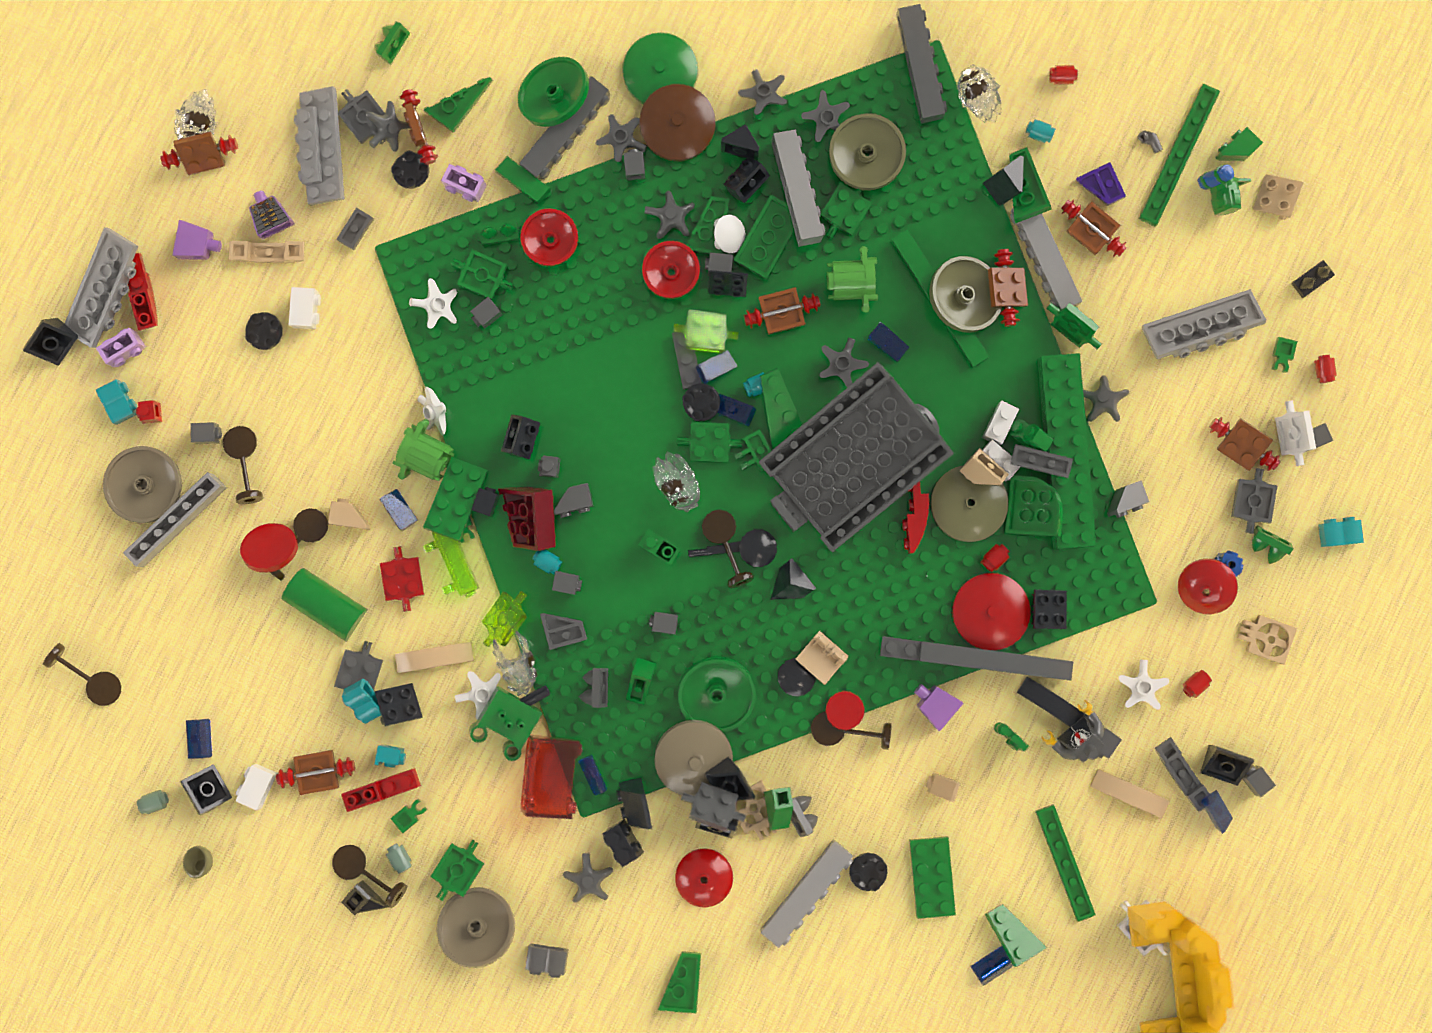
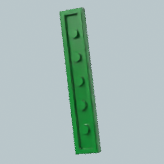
M1054 804L1036 810L1035 813L1076 921L1079 922L1095 916V911Z

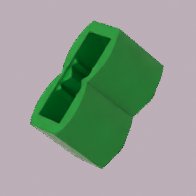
M1015 420L1008 431L1021 445L1046 452L1053 442V439L1035 424H1028L1024 420Z

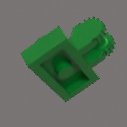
M759 429L743 438L747 449L735 455L736 459H741L748 453H751L753 457L752 460L746 461L740 466L742 470L756 463L760 472L765 471L759 464V461L769 454L771 449Z

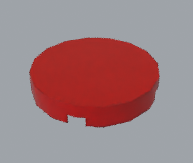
M842 691L834 694L829 699L825 713L833 727L847 731L861 723L865 709L863 702L857 695L852 692Z

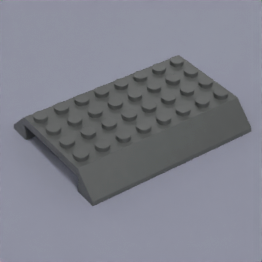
M878 362L761 459L759 464L770 477L773 476L821 534L820 538L833 552L954 453L895 379Z

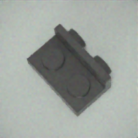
M785 491L770 500L771 505L793 532L808 521L807 517Z

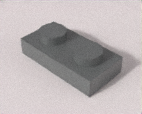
M356 207L336 240L355 250L374 218Z

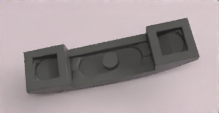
M1171 737L1155 747L1162 763L1198 812L1215 801L1206 787L1198 780Z

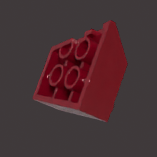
M534 487L498 488L499 495H503L505 502L502 505L503 510L508 513L509 522L507 525L513 547L537 551L556 547L552 490Z

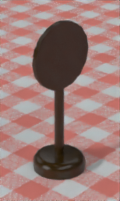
M245 426L231 428L223 438L224 451L230 457L240 459L246 491L236 495L237 504H251L263 500L261 491L250 490L245 458L255 451L257 438L255 433Z
M308 508L296 515L293 528L298 536V544L301 540L313 543L325 536L328 531V521L321 511ZM280 570L270 572L280 581L285 578V574Z
M724 510L710 512L703 520L702 530L705 537L712 543L724 544L736 574L728 580V587L730 589L751 582L754 579L751 572L740 573L728 541L734 536L736 531L735 519Z
M58 643L50 651L42 664L50 668L58 661L87 680L86 694L94 704L99 706H107L114 703L121 694L122 685L115 674L101 671L90 677L61 658L65 650L61 643Z
M822 712L813 719L811 733L819 744L825 746H833L839 743L845 733L881 738V748L889 750L892 723H885L882 733L854 729L847 731L839 730L830 724L826 713Z
M355 845L342 846L333 856L332 866L334 872L340 878L353 880L363 874L389 892L386 905L390 908L397 905L407 890V885L403 882L396 884L392 889L364 870L366 867L365 854Z

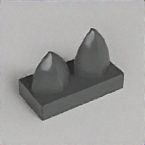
M593 668V670L588 671L583 676V679L592 686V689L583 692L579 698L595 708L608 707V668Z
M809 796L792 798L793 811L791 821L800 837L813 833L812 829H814L818 820L816 815H804L803 813L811 803L812 797Z

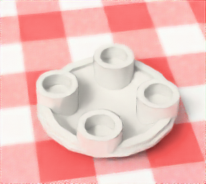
M732 215L716 219L714 222L715 247L727 253L737 252L745 241L746 236L742 222Z

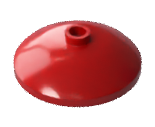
M542 209L533 213L525 221L521 230V244L526 255L532 261L544 266H555L568 260L575 252L578 244V231L575 223L566 213L557 209ZM548 238H554V242L548 243Z
M665 241L655 245L646 254L642 265V273L646 285L653 293L664 298H678L689 293L694 288L699 278L700 266L697 256L690 247L677 241ZM672 269L675 271V274L669 275L668 271Z
M1199 559L1187 565L1181 572L1178 580V592L1181 600L1191 610L1207 615L1217 614L1229 608L1236 599L1238 582L1235 574L1226 564L1214 559ZM1208 589L1210 593L1206 594L1203 590Z
M700 848L686 854L677 866L675 874L676 887L683 899L694 906L711 907L717 905L728 896L732 888L733 871L731 865L721 853L713 849ZM701 877H707L708 881L702 883L700 881Z

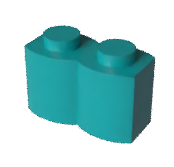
M116 379L96 389L97 395L113 424L118 425L136 415L137 404L133 399L129 398L127 394L129 389L125 382Z
M1355 517L1343 518V522H1336V519H1326L1324 524H1318L1321 547L1364 543L1361 520H1355Z
M361 679L344 689L342 694L343 703L354 710V715L358 720L366 724L381 716L375 692L365 679Z

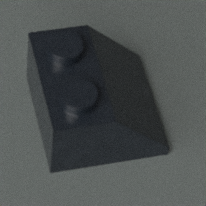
M642 778L619 782L620 790H616L618 801H622L624 806L620 808L622 818L627 819L628 826L652 829Z

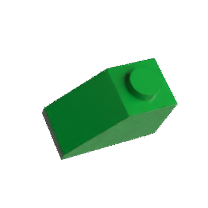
M637 658L626 700L642 705L645 704L656 663Z

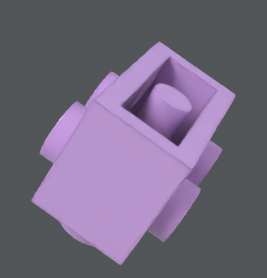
M449 164L441 180L445 190L452 194L458 192L463 195L462 198L469 202H473V200L479 202L487 186L483 180L484 178L476 173L470 174L466 172L467 170L459 165L455 167Z
M131 328L121 330L116 336L105 340L100 346L96 347L105 364L112 367L122 366L125 364L126 359L131 356H138L146 348L137 331Z

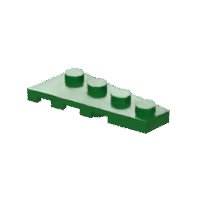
M1027 147L1009 154L1010 163L1019 156L1024 157L1022 192L1012 199L1015 224L1052 210Z

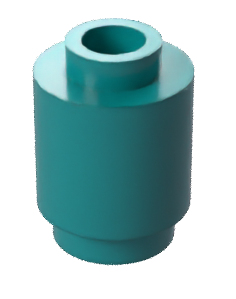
M1034 119L1033 122H1029L1026 133H1029V138L1043 143H1050L1056 128H1053L1051 124Z
M764 372L746 379L747 381L743 383L748 397L762 394L760 375L764 374Z
M546 549L538 550L532 558L535 561L534 565L548 574L552 573L555 575V572L559 570L562 564L559 557Z

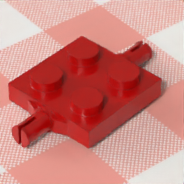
M401 546L398 547V551L397 547H393L395 559L380 563L385 601L400 600L402 601L403 612L411 611L409 599L424 595L419 557L404 558Z

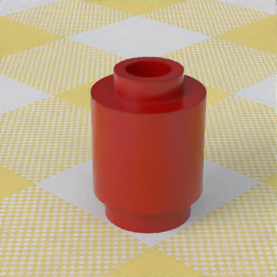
M1055 65V67H1050V83H1054V85H1073L1074 81H1077L1078 69H1075L1074 65Z
M1330 355L1318 356V360L1314 362L1319 383L1336 381L1335 358H1330Z
M995 544L983 556L984 559L981 563L986 569L993 572L1010 558L1008 555L1009 550L1003 544L1000 546Z
M1196 671L1183 683V692L1190 698H1197L1210 686L1212 679L1205 671Z

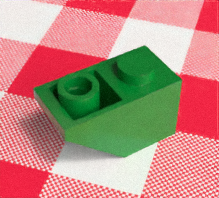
M1248 127L1243 131L1239 129L1231 136L1233 141L1230 144L1225 142L1217 150L1220 154L1215 158L1218 161H1245L1263 142Z
M650 529L647 530L638 544L641 548L670 566L681 551L680 548Z
M790 787L765 791L764 797L770 831L789 828L793 811Z

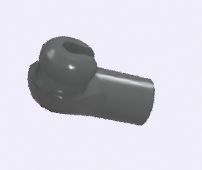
M1141 131L1138 134V140L1141 143L1151 145L1154 154L1163 150L1155 133Z

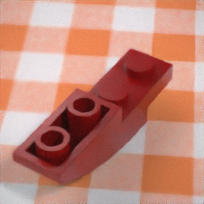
M136 253L133 258V262L136 263L134 267L136 274L133 278L129 279L130 293L128 295L138 331L158 326V319L149 273L146 272L141 253Z
M920 481L908 490V492H911L908 506L912 514H907L905 519H902L903 531H906L907 538H904V549L908 550V554L914 553L924 534L928 518L929 494H921Z
M413 768L342 793L341 796L346 811L349 812L418 788L421 784L416 769Z

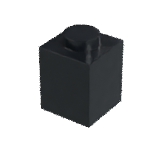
M486 486L484 490L479 488L472 510L493 517L500 496L495 494V489Z

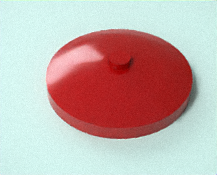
M986 573L969 579L961 586L953 601L952 617L958 633L966 642L984 650H1000L1016 643L1025 633L1030 620V604L1025 591L1016 581L1002 574Z

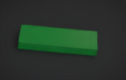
M508 156L495 169L497 174L537 204L551 191L547 185Z

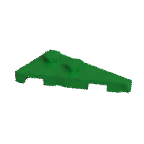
M491 77L483 78L477 81L476 84L468 88L465 87L453 93L450 97L441 99V102L431 107H425L424 112L454 133L493 82V79Z

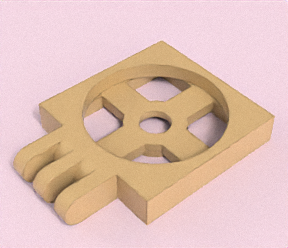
M1258 615L1256 623L1243 620L1242 624L1249 626V629L1241 627L1240 631L1247 634L1246 636L1238 634L1237 638L1249 642L1246 652L1285 665L1297 628L1262 615ZM1272 624L1268 633L1265 634L1258 631L1263 625ZM1280 627L1284 628L1288 635L1286 641L1279 639L1277 635ZM1269 636L1274 637V643L1270 644L1268 642ZM1256 639L1263 641L1265 645L1262 652L1257 647ZM1273 647L1283 648L1282 654L1274 657L1270 656Z
M762 781L750 786L752 790L762 793L767 791ZM765 797L759 800H745L747 803L746 807L739 811L737 808L735 810L754 816L757 822L755 824L745 821H739L745 834L754 829L760 841L763 840L761 831H764L767 837L770 836L767 830L769 828L768 816L764 819L760 812L761 807L766 805ZM752 803H755L757 805V809L755 811L750 810V805Z

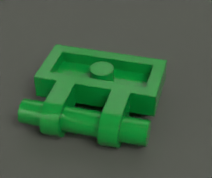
M998 722L994 725V731L997 734L1004 735L1007 739L1006 744L1013 750L1025 752L1030 747L1006 724Z

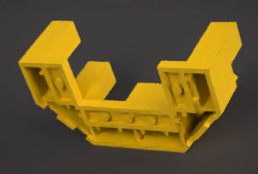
M1165 901L1128 906L1130 937L1133 947L1169 942L1177 1017L1140 1022L1141 1033H1219V1030L1227 1021L1226 1009H1233L1234 1002L1230 968L1220 961L1219 943L1217 940Z

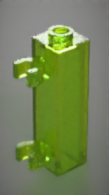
M432 532L435 541L427 543L423 547L426 553L439 549L453 580V583L442 587L444 594L448 595L456 590L460 596H466V598L477 594L476 590L480 589L460 542Z

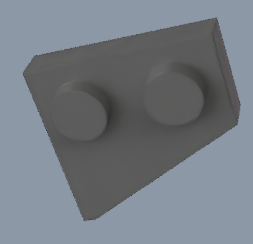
M545 613L540 614L549 650L588 640L583 621Z

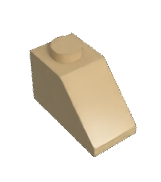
M980 448L960 470L965 478L974 484L1001 485L1009 475Z
M337 498V502L331 501L328 524L370 530L369 523L356 506L349 503L348 499Z
M933 773L932 777H928L926 787L929 793L955 802L960 783Z

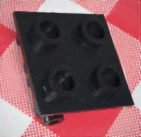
M709 270L708 294L746 297L748 274Z
M1034 590L1032 594L1034 605H1031V607H1034V611H1031V613H1034L1031 623L1033 629H1067V591Z
M413 683L375 691L382 716L380 717L382 725L389 726L423 718Z

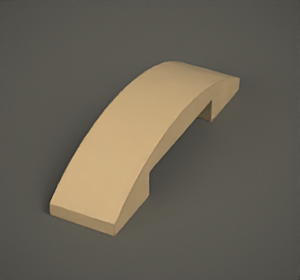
M230 241L229 260L253 263L304 261L305 242L251 243L249 241Z
M471 642L395 654L398 673L474 661Z
M1099 769L1090 786L1160 818H1163L1170 802L1165 798Z

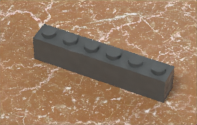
M921 4L898 8L896 17L920 123L943 119L945 112H947V105L945 101H942L941 97L943 88L941 82L938 83L937 79L939 75L938 66L933 62L935 53L933 46L929 44L931 36L930 30L926 28L924 22L926 21L925 10L921 9Z
M590 76L588 94L581 108L565 122L548 127L520 161V166L537 179H545L549 175L552 165L558 164L561 160L562 153L572 147L575 137L577 135L580 136L585 131V125L589 120L593 121L596 118L598 109L608 103L610 100L609 89Z

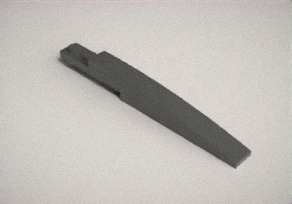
M882 636L880 656L1070 681L1072 679L1074 662Z

